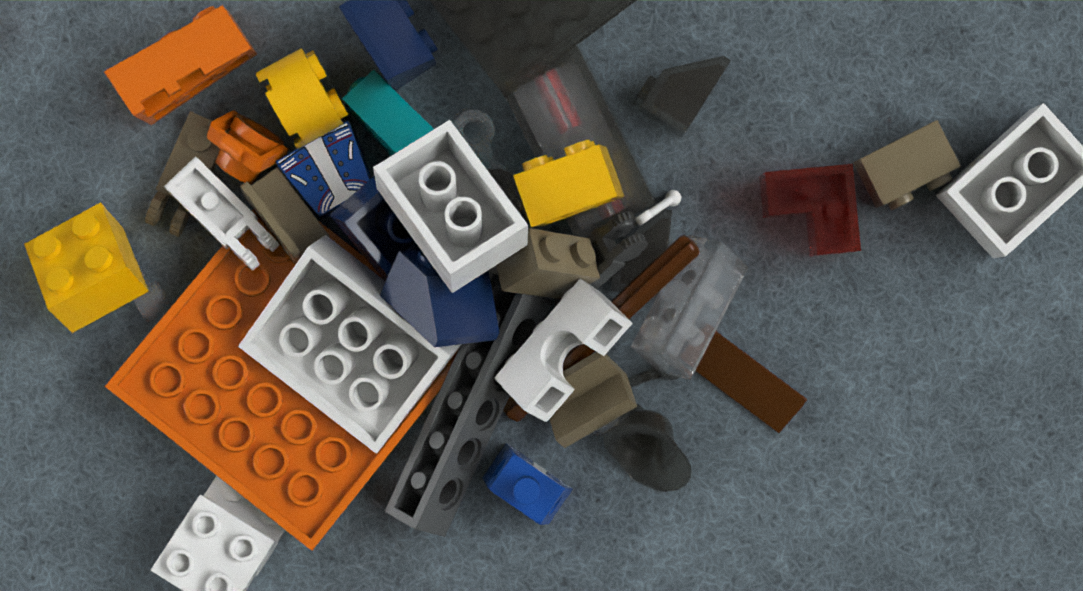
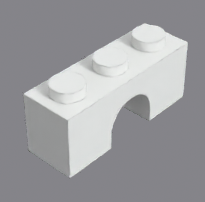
M580 278L572 288L564 293L561 301L545 320L535 327L532 335L519 350L507 359L504 367L494 379L524 411L547 422L575 390L563 375V363L567 354L574 347L585 344L605 356L633 323L606 296Z

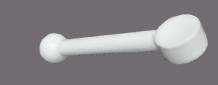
M676 190L668 191L665 199L635 218L638 225H643L668 206L679 205L681 194Z

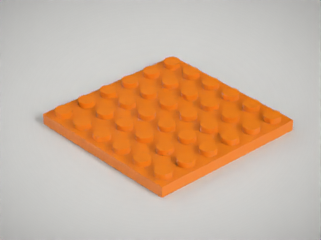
M252 210V212L258 218L257 221L267 230V232L271 234V232L267 229V227L264 225V223L261 221V219L258 217L255 211ZM318 221L328 233L330 239L380 276L363 255ZM248 229L238 241L257 257L260 265L252 271L230 248L226 250L222 246L105 387L313 551L439 393L458 350L376 454L238 347L296 265L280 244L272 252L266 249Z

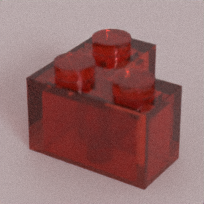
M853 164L764 172L759 176L763 219L806 215L810 257L849 254L861 251Z

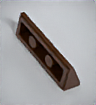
M704 322L699 324L676 355L677 358L778 433L783 430L807 401L804 396Z

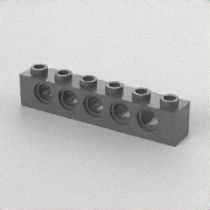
M493 274L490 281L500 333L496 340L467 343L460 346L384 511L416 530L443 537L447 534L510 396L494 377L504 367L507 359L515 354L532 335L535 327L545 320L553 303L552 300L542 296L502 291L499 276Z

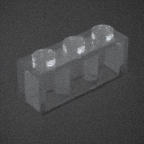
M689 235V238L698 246L700 250L699 255L660 290L631 345L632 349L658 371L691 380L748 270V267L722 241Z

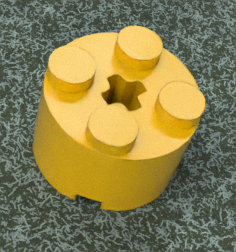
M300 48L256 72L259 82L268 79L270 84L265 86L267 89L265 94L289 137L298 133L299 136L294 138V145L297 149L343 125L342 118L348 115L347 110L335 88L326 91L321 79L327 77L314 50L305 54L304 50Z

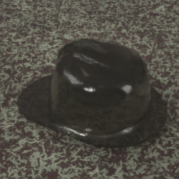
M636 403L637 407L625 413L616 426L607 430L603 437L604 447L637 483L663 492L682 488L691 478V465L685 454L674 442L672 424L661 413L643 409Z

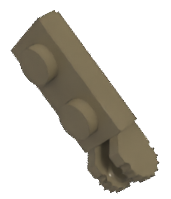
M191 111L189 112L155 190L158 192L150 203L145 223L154 226L160 221L169 197H173L164 186L195 156L213 173L216 166L215 160L220 148L207 139V133L212 120ZM182 205L178 207L172 218L169 229L170 234L177 237L184 231L191 215Z

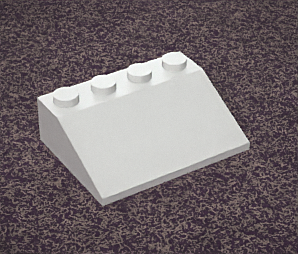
M324 235L308 246L238 347L377 454L462 344L434 348L380 296L386 281L327 235Z

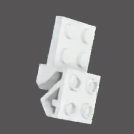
M216 476L204 496L199 495L151 571L182 591H247L254 576L260 573L278 545V541L284 534L285 529Z

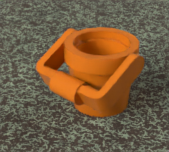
M235 110L213 120L207 133V139L220 148L215 163L223 171L244 183L248 181L249 184H253L262 171L276 164V161L286 156L289 150L284 145V142L273 132L254 120L240 115Z

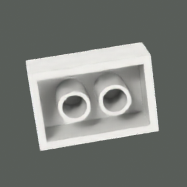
M1043 103L1027 111L940 190L936 196L992 258L1006 257L1083 187V146Z
M450 120L373 167L377 190L452 293L528 245V224Z

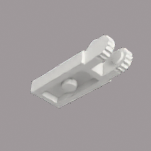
M196 156L164 186L226 250L230 248L252 271L260 263L257 261V257L238 241L248 229L266 249L273 252L279 246L273 236L257 221V216Z

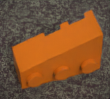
M223 5L218 8L211 6L199 12L193 18V22L179 30L168 33L156 43L107 69L104 73L132 115L153 125L256 56L257 53L230 12Z

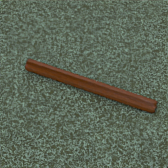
M681 235L611 302L630 319L699 255L700 250L698 246L688 236ZM585 344L574 347L565 357L563 371L587 358L595 350ZM509 396L503 411L508 418L518 422L528 412L524 411Z

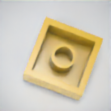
M590 139L564 148L566 156L554 160L552 156L544 155L522 163L524 172L515 174L513 177L531 227L545 226L625 197L607 147L600 144L595 145L594 141L590 142Z
M101 202L24 244L47 309L72 333L149 292L123 227Z

